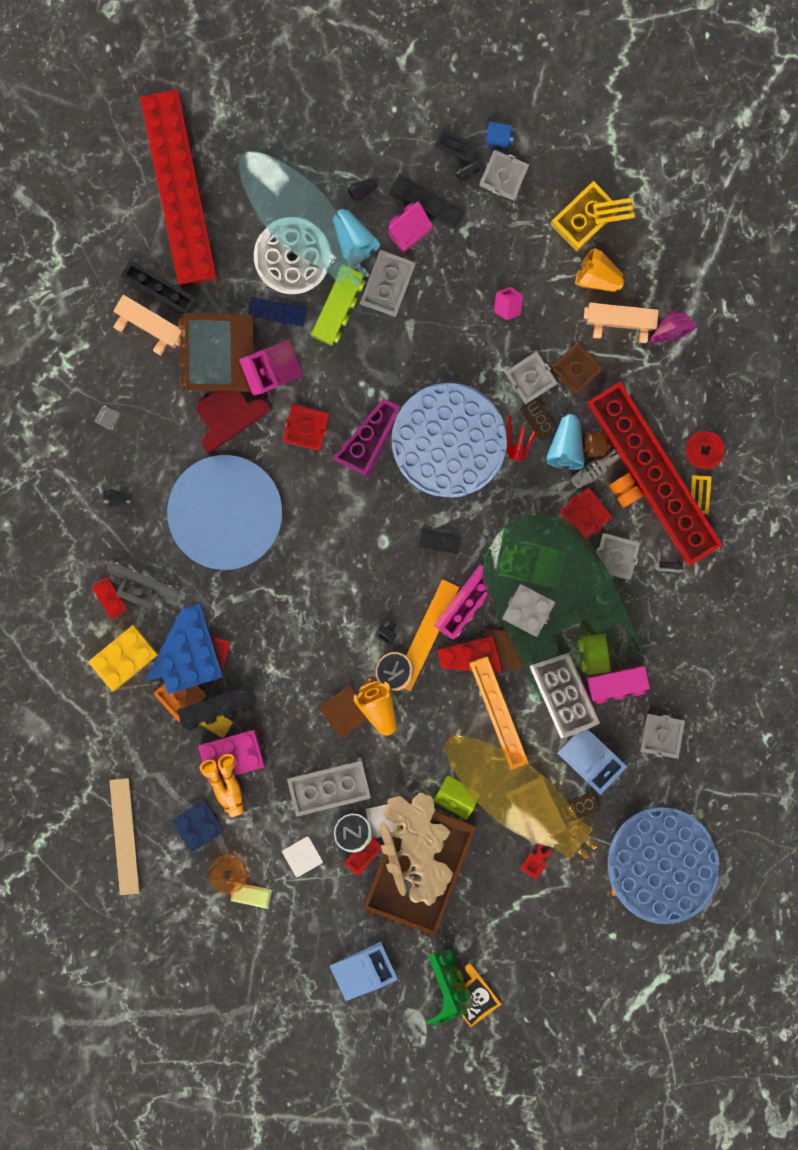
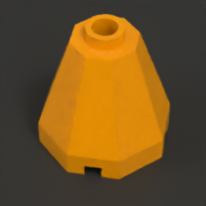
M596 248L591 249L581 264L583 265L582 271L578 270L575 284L583 288L616 292L617 289L620 290L625 281L623 279L624 274L602 251Z

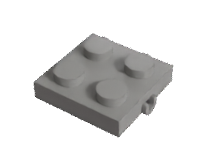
M494 150L479 186L491 191L493 194L501 195L514 201L529 164L515 159L516 157L511 154L505 155Z
M537 351L505 372L514 392L518 393L525 405L558 384L550 372L549 365L543 362Z
M603 533L599 548H597L595 554L597 557L593 571L631 580L634 565L636 566L638 562L637 554L640 543Z
M520 584L514 597L510 598L509 606L502 619L537 637L544 623H547L548 615L555 602Z
M646 714L640 752L655 754L656 757L661 758L663 756L678 758L685 721L670 718L667 715Z

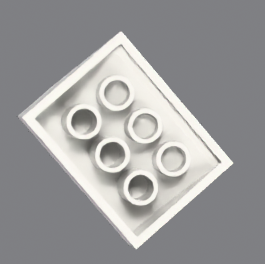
M569 653L530 666L561 738L575 735L600 724Z

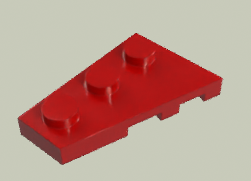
M494 636L437 650L442 669L472 671L470 662L489 656L494 672L503 673Z

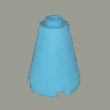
M340 209L334 214V227L344 258L348 264L349 261L352 264H356L371 256L369 253L371 250L374 249L376 251L379 248L380 243L378 239L349 210Z
M568 414L561 419L546 457L547 464L563 469V466H569V470L583 468L584 451L581 420L576 415Z

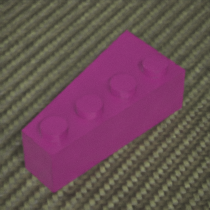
M383 398L365 422L358 427L353 436L346 441L332 459L369 478L393 431V425L401 407Z

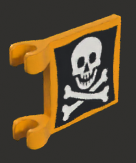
M468 963L465 969L472 979L466 982L465 986L471 994V1001L474 1007L467 1009L468 1013L462 1015V1017L472 1027L499 1007L501 1003L473 965Z

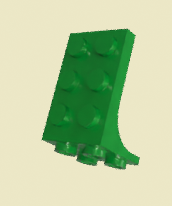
M451 949L428 956L444 997V1005L439 1015L425 1021L426 1025L433 1024V1027L467 1014V1009L474 1007L471 1001V994L464 984L463 974L456 964V956Z

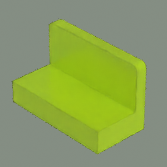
M447 776L433 801L467 820L480 797V793Z

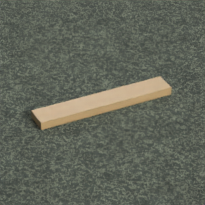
M129 778L109 780L120 895L139 894Z

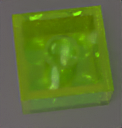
M606 633L579 636L580 640L577 641L578 652H582V659L579 660L580 670L584 671L586 675L611 672Z

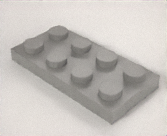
M362 760L287 779L296 817L371 798Z

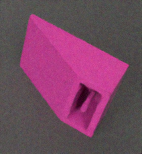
M419 202L415 204L410 203L404 209V214L400 217L398 215L389 222V237L403 254L432 230L433 227Z
M289 339L239 359L253 395L264 393L303 375Z

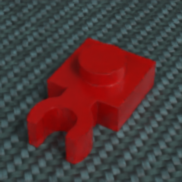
M542 843L537 846V854L530 853L520 868L536 880L547 865L543 859L549 857L552 852L551 849H548L546 853H542Z

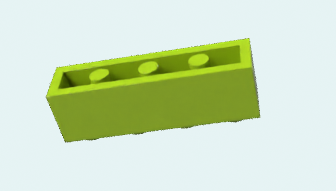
M342 266L311 333L313 338L330 346H333L334 342H339L342 335L339 331L342 325L346 326L350 315H348L350 307L354 309L358 300L356 294L358 290H363L366 283L363 280L364 274L347 266Z

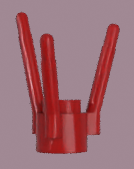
M511 415L507 416L506 453L509 454L508 459L523 462L524 457L527 458L536 433L533 431L526 447L522 446L525 427H522L518 444H513L512 448Z

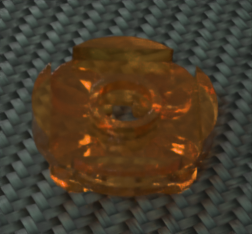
M230 855L218 857L209 868L211 886L216 891L231 895L241 890L249 875L244 862ZM225 871H232L230 879L224 878L226 876Z

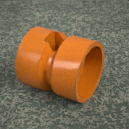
M631 473L626 474L609 485L615 495L618 494L617 500L622 508L644 496L639 486H634L635 480Z

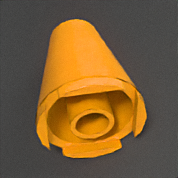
M375 681L359 689L360 693L354 696V702L381 735H391L394 733L397 723L390 685L387 682L380 684L379 681Z

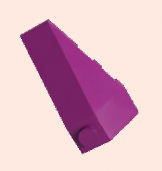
M679 310L670 311L650 338L649 343L653 344L687 337L697 328V325L685 312L680 313Z

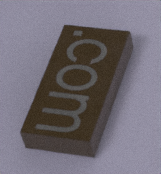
M537 398L520 409L541 441L557 431L556 426Z
M594 792L558 804L564 823L600 811Z

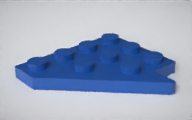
M201 603L181 609L146 677L147 681L163 677L168 694L224 677Z

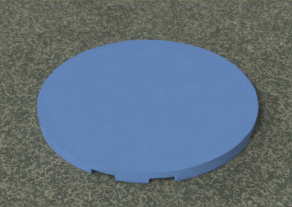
M441 383L426 387L407 400L395 419L391 443L393 455L399 469L410 483L428 494L454 498L478 491L493 479L505 457L507 433L499 410L484 394L466 385Z
M232 455L212 456L190 466L176 481L168 501V524L178 547L193 561L213 569H238L260 559L271 548L278 536L282 523L281 498L272 479L255 463Z
M651 808L629 818L615 834L608 855L610 882L621 903L639 918L658 924L682 922L702 911L713 897L719 881V855L711 835L696 818L678 809Z

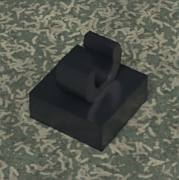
M392 621L389 622L387 627L381 624L374 636L390 646L397 636L393 632L397 625Z

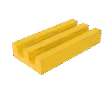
M632 198L593 204L596 224L635 217ZM628 204L626 207L598 211V208ZM629 211V214L599 219V215Z
M692 475L691 495L694 500L696 479L699 480L698 507L700 510L702 506L703 480H707L705 511H701L703 514L709 515L712 477Z

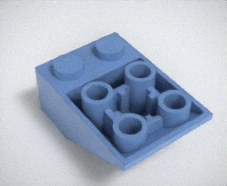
M588 729L575 734L557 753L600 795L627 768Z
M382 941L330 965L345 1001L398 980V975Z

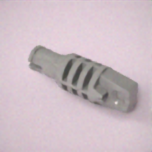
M612 449L604 457L595 458L571 478L572 484L576 489H579L593 482L606 472L607 467L620 459L618 453L616 454V451Z

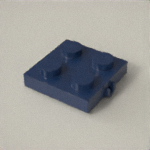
M202 800L172 819L179 832L178 835L181 837V840H184L191 853L225 833L217 820V814L212 812L206 800Z

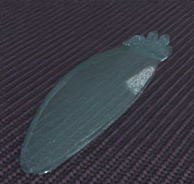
M246 152L241 156L239 172L244 189L253 208L268 230L296 255L318 267L326 269L339 284L349 277L353 283L359 286L361 284L360 280L351 272L357 268L366 278L370 275L360 265L367 255L352 242L344 222L325 195L306 177L277 159L258 152Z

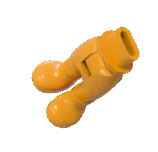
M225 754L220 757L218 766L227 786L223 785L214 760L204 761L200 765V770L205 777L210 778L215 796L224 807V811L228 812L230 817L243 814L244 810L242 807L244 804L239 783L232 771L236 760L233 755Z

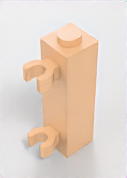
M124 295L121 297L114 309V313L120 316L114 325L116 330L122 332L129 321L159 339V342L153 349L158 355H162L167 345L175 349L176 345H178L179 337H181V330L177 326Z
M589 303L588 308L585 307L584 319H587L586 324L594 325L593 338L601 339L602 326L640 330L638 343H646L648 341V331H655L657 329L659 310Z

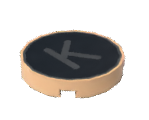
M391 652L379 660L376 667V677L380 684L387 682L391 690L399 691L411 683L414 667L407 656L398 652Z

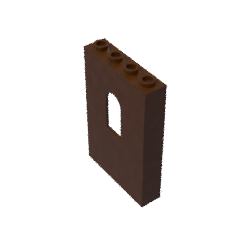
M405 799L409 804H412V801ZM436 810L432 815L430 823L442 824L451 832L448 838L443 841L444 846L441 852L434 854V860L446 864L453 872V877L447 884L444 894L437 896L435 903L431 904V906H428L424 901L415 903L409 898L402 896L396 886L393 873L388 872L386 864L390 863L388 855L383 854L363 909H366V913L369 915H382L384 920L388 922H400L402 927L413 930V928L419 929L421 934L428 937L431 934L436 936L476 829V825ZM392 837L396 852H399L402 840L401 838ZM405 855L398 857L402 872H407L410 866V859Z

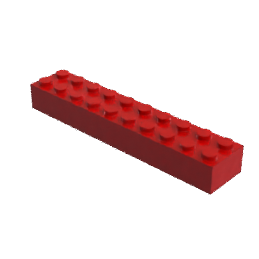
M178 89L142 96L140 100L178 285L182 288L216 281L218 278Z
M617 383L588 401L586 405L612 447L618 453L627 471L631 473L635 484L641 489L645 500L685 564L690 566L721 547L722 543L622 383Z

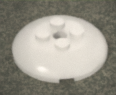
M289 217L271 223L260 234L255 244L254 263L259 276L270 288L284 294H300L313 289L323 280L330 266L331 253L327 238L312 222L302 218ZM292 252L298 255V258L293 262L287 259L288 254Z

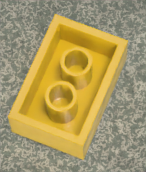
M593 181L552 220L550 225L577 252L607 224H596L593 204L612 200ZM616 205L598 208V211L614 209L619 207ZM617 213L599 215V219L613 217Z
M132 625L88 661V663L113 692L154 660L159 653L137 626Z

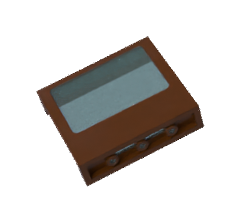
M184 313L181 315V318L178 320V329L181 330L178 347L181 349L179 368H182V376H179V387H182V392L235 391L251 393L252 391L239 359L253 354V315Z

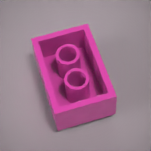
M645 666L585 677L589 699L595 701L596 704L608 702L607 698L613 697L615 700L627 698L626 694L630 693L634 696L646 694L645 690L650 689Z
M255 729L198 746L203 762L206 760L215 761L221 779H223V775L220 772L218 761L225 754L233 755L236 760L232 770L234 775L266 766Z

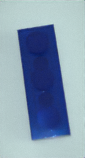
M251 297L248 315H253L254 318L304 328L308 308Z

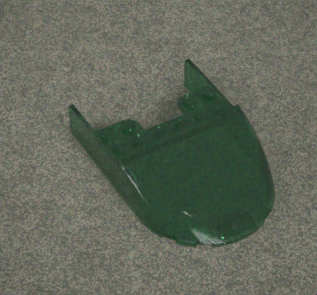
M535 514L509 523L496 535L488 547L483 561L482 577L485 592L526 678L541 704H544L545 700L531 673L530 666L555 656L557 644L553 636L585 619L588 620L590 627L596 632H604L623 622L635 649L641 654L645 653L644 647L618 595L611 576L589 540L576 526L556 516ZM520 584L555 602L548 615L547 623H544L537 637L502 619L509 606L510 598L514 597Z

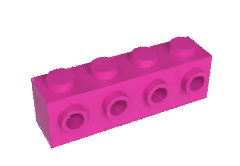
M479 565L433 626L454 640L455 637L460 635L464 625L473 618L477 608L485 602L487 595L495 589L500 578L487 567Z

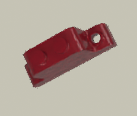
M215 391L211 395L208 393L198 399L199 403L196 407L198 414L209 428V432L201 437L203 448L208 454L212 453L269 413L271 409L265 401L258 398L247 403L240 392Z

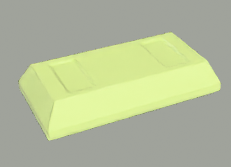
M234 882L231 901L268 909L272 890Z

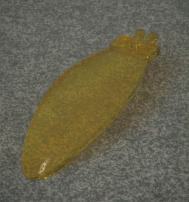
M454 736L447 739L445 742V752L453 770L471 796L495 820L526 839L545 846L554 847V849L569 860L576 851L587 860L590 858L589 853L582 850L580 846L585 842L591 849H597L598 846L587 838L593 829L576 817L565 798L540 772L513 754L481 740L466 736Z

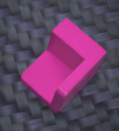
M511 287L496 292L494 312L506 320L519 316L521 314L523 295Z

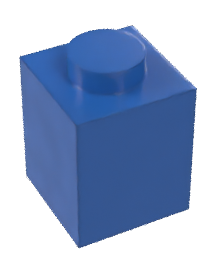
M489 122L485 144L508 148L509 143H513L514 132H511L512 126Z

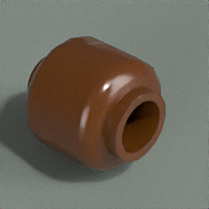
M587 433L582 438L583 451L587 457L602 458L610 450V441L607 440L606 435L603 433Z

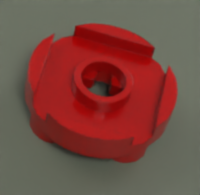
M698 432L688 440L685 447L686 457L690 464L700 470L711 469L722 461L724 443L715 433ZM702 445L710 448L708 450L709 455L706 456V454L700 453Z

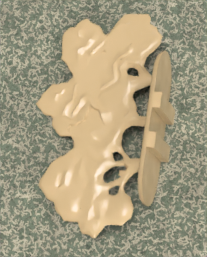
M419 793L413 799L412 804H409L401 796L390 798L387 801L388 805L385 807L383 814L388 820L393 822L394 828L392 832H390L384 822L380 823L384 845L381 846L382 852L388 855L390 862L386 864L388 872L393 873L396 886L402 896L406 895L404 879H407L412 884L409 892L410 900L415 903L424 901L428 906H431V904L435 903L437 896L444 894L447 884L453 877V872L446 864L434 860V854L441 852L444 846L443 841L448 838L451 832L442 824L430 823L435 812L434 801L431 796ZM402 825L403 829L398 831V827ZM392 837L401 838L402 840L399 852H396ZM405 855L410 859L411 865L407 872H402L398 857ZM410 874L420 875L421 880H413L414 877H410ZM417 883L420 884V886L417 888L414 884Z

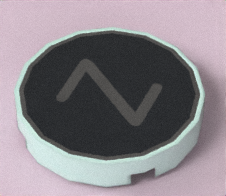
M359 814L345 815L335 826L334 837L336 843L347 852L355 853L362 851L371 841V824Z

